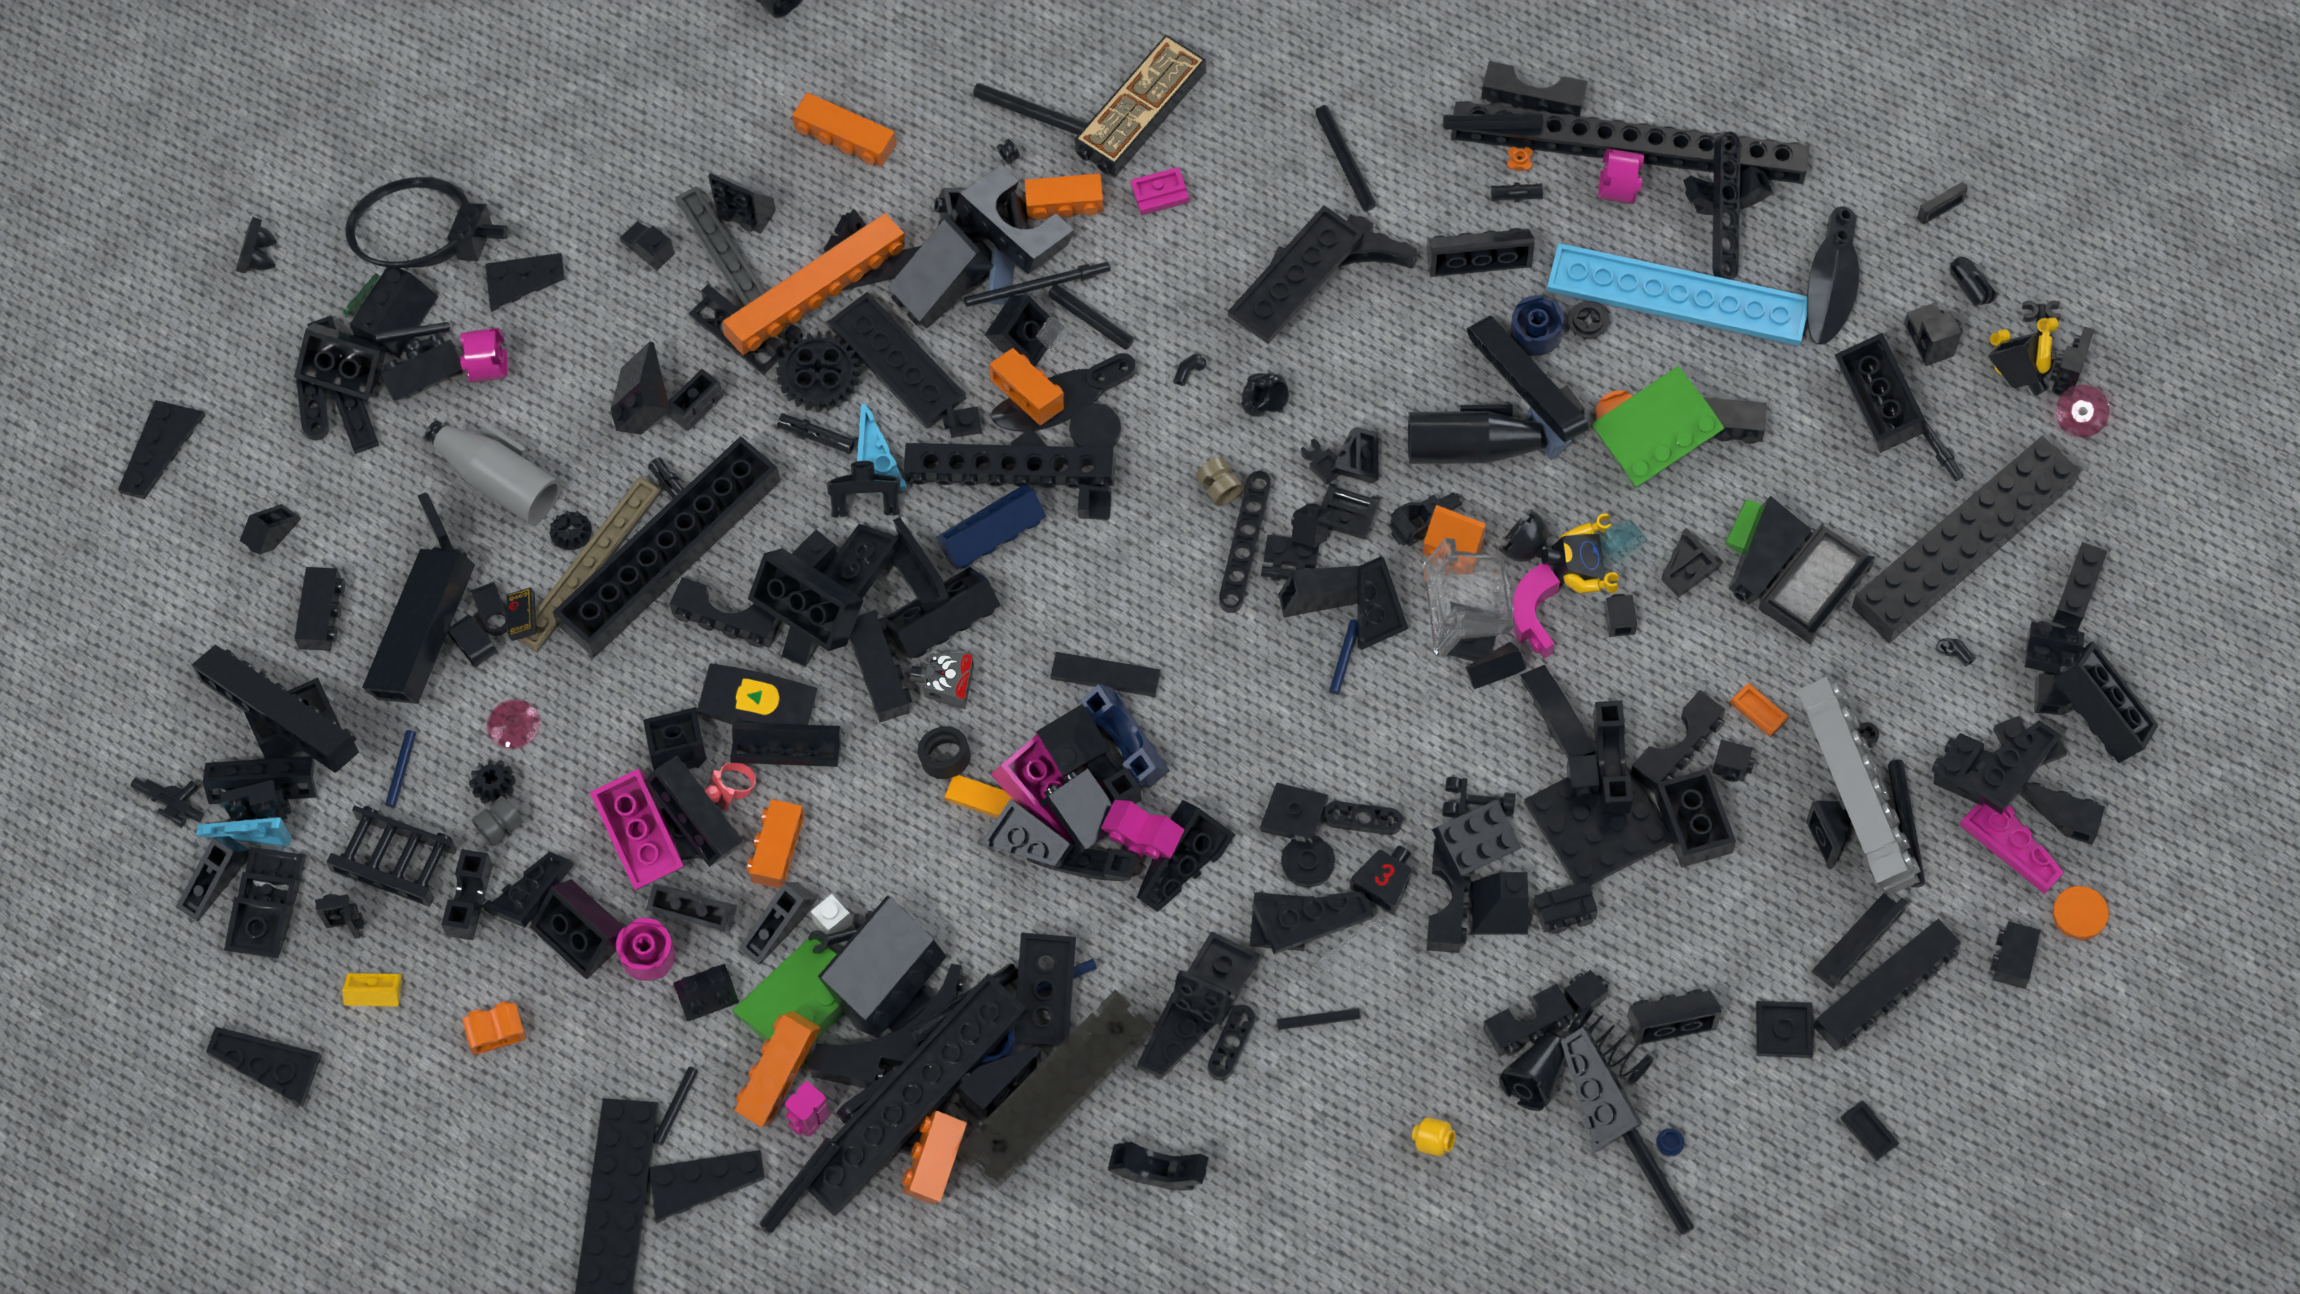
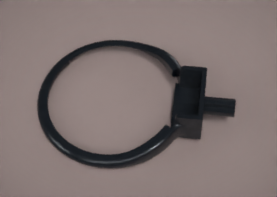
M431 177L404 178L387 183L371 191L352 209L345 227L347 243L358 257L368 263L389 268L429 267L447 261L455 255L459 260L478 261L488 238L507 239L508 226L492 225L486 204L469 203L466 195L457 186L445 180ZM410 188H430L446 194L459 206L460 209L447 237L449 243L429 255L407 261H382L368 256L358 246L356 226L360 217L373 203L391 193Z

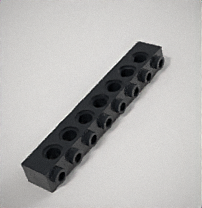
M906 443L903 473L907 481L916 485H922L926 482H936L939 485H950L953 482L962 483L966 486L988 483V485L999 487L1003 484H1014L1017 487H1021L1024 484L1027 486L1035 484L1045 488H1053L1055 485H1066V487L1074 489L1079 488V485L1114 486L1116 455L1114 448ZM930 462H938L936 467L932 469L926 468ZM955 463H964L960 469H952ZM982 463L990 464L985 470L978 469ZM1013 463L1016 465L1012 470H1004L1007 464ZM1034 464L1042 465L1037 471L1029 470ZM1059 465L1068 466L1065 471H1056ZM1087 465L1094 467L1090 472L1081 471Z

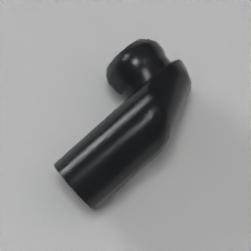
M1192 354L1181 361L1173 380L1174 384L1185 386L1190 371L1194 368L1197 371L1203 370L1207 364L1206 359L1201 357V354Z
M1943 638L1937 642L1936 648L1941 655L1958 657L1965 667L1976 659L1959 639Z

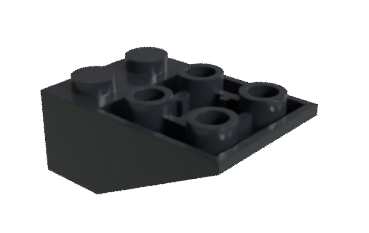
M710 173L708 177L718 216L726 222L733 221L740 224L748 232L755 231L761 234L776 211L774 199L735 180Z

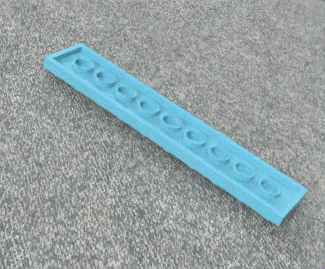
M1558 243L1547 286V292L1797 346L1801 344L1807 317V296L1561 243Z

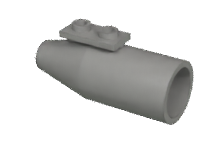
M484 422L481 425V432L474 434L446 425L435 437L434 447L468 485L529 524L535 525L539 523L555 505L561 491V482L525 459L526 448L519 442L501 433L497 428H493Z

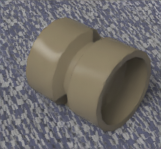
M1223 457L1209 460L1196 473V478L1202 487L1208 490V495L1216 506H1224L1235 500L1244 489L1235 474H1231L1232 469Z

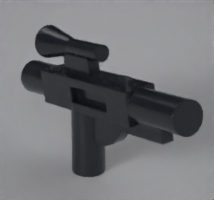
M134 778L131 782L132 788L149 796L151 801H157L166 806L164 810L159 808L157 813L170 819L180 828L185 825L187 820L178 817L179 813L197 822H200L204 817L203 812L185 802L199 788L192 780L183 789L176 786L164 788L149 779L144 782Z

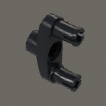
M871 461L853 462L850 475L837 477L827 482V493L831 499L832 517L838 518V507L840 508V518L848 515L846 494L881 492L883 493V514L890 515L891 505L893 515L900 514L898 494L901 491L900 479L892 475L875 473L874 463Z

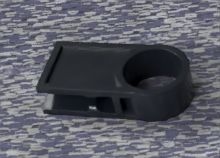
M495 582L471 590L486 632L493 636H500L506 633L508 630L507 613ZM493 615H502L506 618L505 623L499 628L493 629L487 626L488 619Z

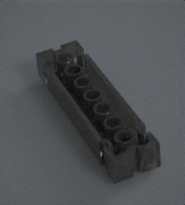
M1116 989L1097 1008L1096 1011L1100 1015L1097 1017L1092 1012L983 1122L980 1128L984 1132L980 1135L975 1130L958 1148L957 1152L972 1166L978 1162L984 1168L981 1175L996 1190L1015 1172L1016 1169L1012 1165L1016 1162L1021 1166L1129 1057L1132 1051L1128 1047L1131 1045L1137 1049L1155 1029L1140 1013L1134 1017L1128 1011L1131 1004ZM1117 1027L1119 1029L1118 1033L1111 1035L1110 1029ZM1002 1144V1151H1005V1153L1001 1151L995 1153L992 1149L995 1145Z

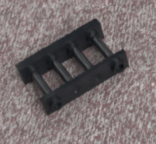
M354 805L352 811L360 822L345 852L341 853L340 856L330 853L326 861L330 870L430 907L434 897L428 883L443 852L455 855L457 850L452 838L439 832L435 835L385 817L371 807L364 806L360 808ZM370 824L384 829L369 862H365V864L355 862L354 857ZM394 834L409 838L394 870L390 871L389 874L380 871L378 866ZM419 842L433 847L418 880H414V882L405 880L404 872Z

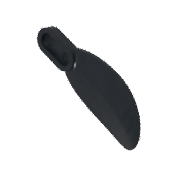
M1844 206L1835 208L1829 216L1826 239L1817 250L1810 269L1807 291V324L1811 340L1819 345L1831 341L1841 330L1853 308L1858 292L1859 263L1853 245L1856 216L1851 209Z
M1120 353L1092 366L1090 369L1071 370L1047 378L1051 383L1057 384L1064 393V410L1042 425L1033 420L1010 398L1004 400L993 409L991 414L992 421L1001 428L1017 432H1025L1029 428H1032L1033 431H1039L1070 420L1075 412L1083 406L1093 404L1104 391L1131 379L1137 370L1135 360L1127 353ZM1122 367H1128L1124 372L1119 371ZM1098 378H1104V379H1105V380H1104L1103 382H1101V383L1096 382V380H1097Z

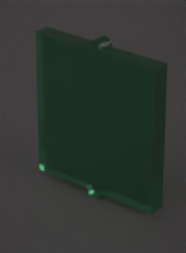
M375 273L343 311V317L347 318L375 286L380 275Z

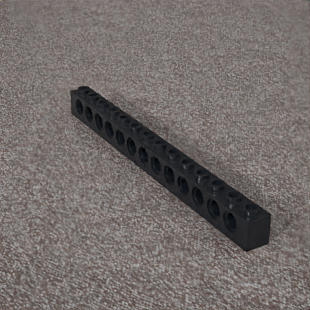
M1455 101L1454 114L1541 113L1543 114L1544 124L1541 129L1451 130V140L1521 149L1528 147L1531 150L1603 159L1606 149H1614L1644 155L1643 164L1714 173V141L1719 134H1722L1705 133L1695 129L1681 130L1671 126H1650L1646 123H1625L1622 120H1601L1597 117H1578L1572 114H1554L1543 110L1530 111L1519 107L1506 108L1495 104L1482 105L1474 104L1470 101ZM1575 133H1581V134H1583V135H1582V136H1578V135H1576ZM1601 136H1605V137H1608V139H1603V138H1600V137H1601ZM1748 136L1739 137L1740 173L1753 166L1764 171L1768 180L1804 184L1809 145H1802L1798 142H1777L1773 139H1753ZM1725 137L1723 145L1727 150H1730L1731 142ZM1630 139L1633 140V142H1627L1625 140ZM1752 155H1757L1760 158H1754ZM1724 162L1723 170L1727 175H1730L1731 167L1728 163Z

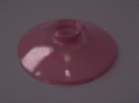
M2077 385L2069 388L2061 395L2056 406L2058 423L2064 431L2076 437H2089L2098 433L2106 425L2110 411L2106 397L2100 390L2089 385ZM2080 406L2088 408L2087 415L2082 416L2079 414L2078 409Z
M518 699L507 700L497 705L487 720V731L490 738L495 744L506 749H518L528 745L536 738L540 730V716L535 707L526 701ZM510 718H517L515 723H508Z

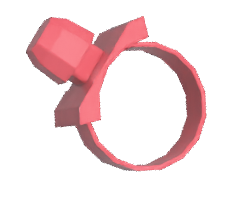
M727 763L722 766L720 771H713L708 787L704 788V790L714 803L717 802L723 810L728 811L732 798L742 799L751 794L756 783V776L753 770L743 763ZM730 770L739 771L749 777L752 787L742 791L726 787L720 779L721 774Z

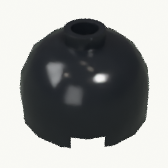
M1533 509L1527 511L1526 514L1529 517L1525 521L1520 518L1505 537L1510 539L1507 545L1499 546V551L1513 561L1527 562L1535 556L1541 558L1542 551L1549 548L1546 544L1549 537V528L1545 520Z

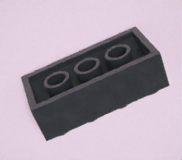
M1512 228L1508 231L1496 232L1489 230L1478 234L1461 233L1457 236L1445 237L1437 235L1433 238H1427L1426 253L1430 277L1530 268L1533 261L1534 237L1530 229Z
M968 567L943 582L949 601L925 612L916 598L884 617L887 631L902 653L910 659L921 657L930 647L946 642L950 635L957 631L968 629L972 622L979 618L990 616L995 611L994 609L1001 605L987 578L973 568Z
M2092 641L2061 666L2053 679L2059 691L2064 693L2071 701L2073 709L2078 714H2081L2088 723L2090 731L2098 736L2104 744L2107 753L2114 757L2119 764L2145 749L2158 724L2095 642Z

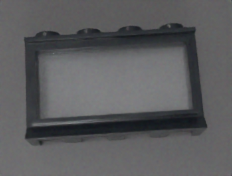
M1824 523L1817 530L1812 528L1804 539L1805 545L1801 549L1797 547L1789 558L1791 562L1786 568L1781 567L1774 576L1776 581L1771 587L1767 585L1758 597L1761 600L1758 608L1760 611L1810 645L1814 642L1816 633L1821 626L1825 627L1828 624L1833 611L1843 605L1848 592L1859 585L1864 572H1869L1872 569L1875 556L1865 554L1824 526Z

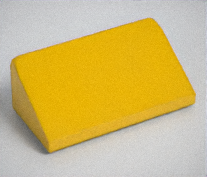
M347 973L342 989L344 1005L398 1006L402 974Z

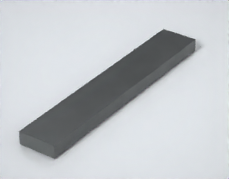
M698 186L675 197L677 204L742 305L745 307L766 293Z

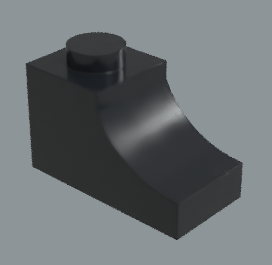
M637 221L620 237L621 242L656 271L675 255L671 239L654 225L648 228Z

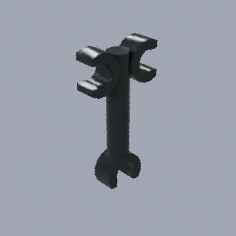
M2025 301L2022 304V309H2029L2032 313L2024 314L2023 321L2032 322L2037 319L2038 322L2042 318H2056L2059 321L2061 314H2054L2050 310L2058 309L2060 303L2058 301H2050L2045 305ZM2051 348V364H2053L2056 353Z
M872 911L867 912L866 919L871 915ZM856 913L852 918L855 929L825 934L819 930L811 932L808 937L809 941L818 940L821 943L814 946L813 953H822L827 945L848 941L864 923L860 919L859 914Z

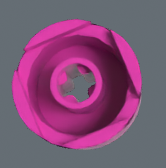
M1606 149L1602 163L1607 164H1604L1603 171H1600L1599 199L1634 204L1636 193L1640 192L1642 177H1638V170L1642 169L1644 155Z
M500 328L461 333L460 341L464 348V355H461L460 361L462 370H468L469 381L476 383L504 379L508 374L507 350H503L500 343L505 342Z
M639 918L632 921L630 925L623 928L618 934L616 950L621 964L628 975L641 981H651L665 977L673 965L675 948L669 932L659 921L651 918Z

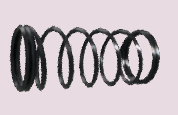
M1588 1005L1578 1014L1568 1028V1033L1573 1034L1588 1021L1594 1011L1592 1005ZM1601 1015L1598 1018V1020L1588 1028L1591 1034L1597 1026V1024L1603 1018V1015ZM1612 1025L1610 1029L1596 1041V1043L1600 1042L1598 1046L1599 1048H1601L1605 1039L1612 1031V1029L1615 1027V1025ZM1625 1034L1603 1055L1605 1056L1612 1051L1608 1060L1610 1067H1614L1624 1060L1619 1074L1621 1077H1624L1631 1073L1627 1082L1633 1085L1645 1074L1654 1058L1647 1054L1630 1071L1621 1074L1627 1060L1638 1046V1044H1635L1624 1057L1610 1065L1615 1051L1626 1037Z

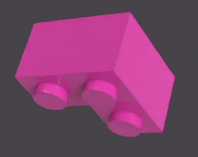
M1114 800L1101 829L1110 834L1109 839L1128 847V852L1136 853L1139 858H1142L1144 855L1156 860L1159 857L1171 858L1184 832L1182 827L1167 816L1150 815L1132 801Z

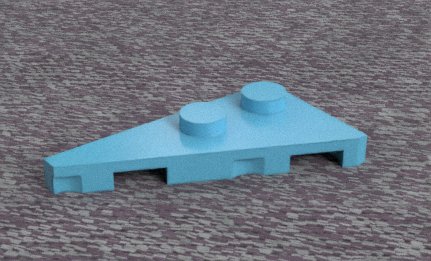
M861 404L857 461L873 462L875 473L898 477L900 479L901 491H907L906 482L898 470L896 461L892 457L882 433L879 431L871 410H869L866 404Z
M281 818L199 824L196 832L197 837L230 836L236 841L288 847L291 841V835Z

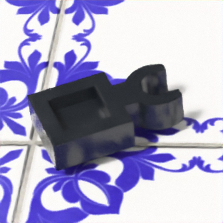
M1312 439L1311 446L1315 450L1310 452L1302 447L1301 455L1304 459L1312 461L1309 468L1328 485L1340 475L1330 472V468L1337 455L1330 448L1322 452L1320 443L1316 439Z

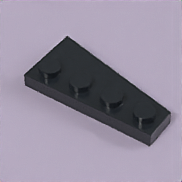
M155 400L118 488L120 494L145 499L163 475V470L177 456V451L182 444L188 441L193 434V429L204 419L205 413Z

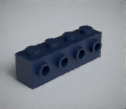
M1024 484L936 536V539L949 564L956 569L966 568L974 562V559L981 555L992 553L996 546L1003 542L1014 540L1018 533L1026 528L1030 529L1037 526L1040 520L1047 516L1035 491Z

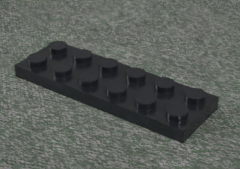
M1323 205L1228 310V316L1269 344L1363 240L1364 232Z
M868 292L828 321V327L838 337L840 336L844 343H849L850 350L856 351V356L926 429L943 417L942 414H947L946 405L951 404L952 409H954L966 399V393Z

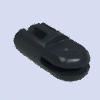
M1960 256L1954 259L1950 264V273L1974 306L1994 302L1997 297L1996 292L1980 270L1966 257Z

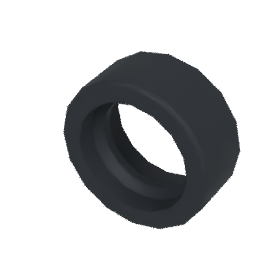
M941 726L927 732L918 744L917 752L923 769L929 776L936 779L956 777L970 763L971 751L967 739L959 729L954 727ZM945 743H954L960 748L956 756L945 762H934L929 758L933 749Z

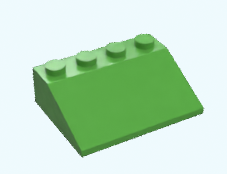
M1679 366L1591 424L1634 489L1724 430L1723 425L1711 407Z
M805 940L732 1010L764 1042L772 1038L775 1032L773 1025L777 1018L791 1011L798 1013L821 1027L814 1042L845 1014L818 978V975L836 956V953L828 947L822 953H813L814 946L820 945V941Z

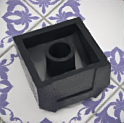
M696 707L643 720L654 770L675 756H678L688 769H699L707 759Z

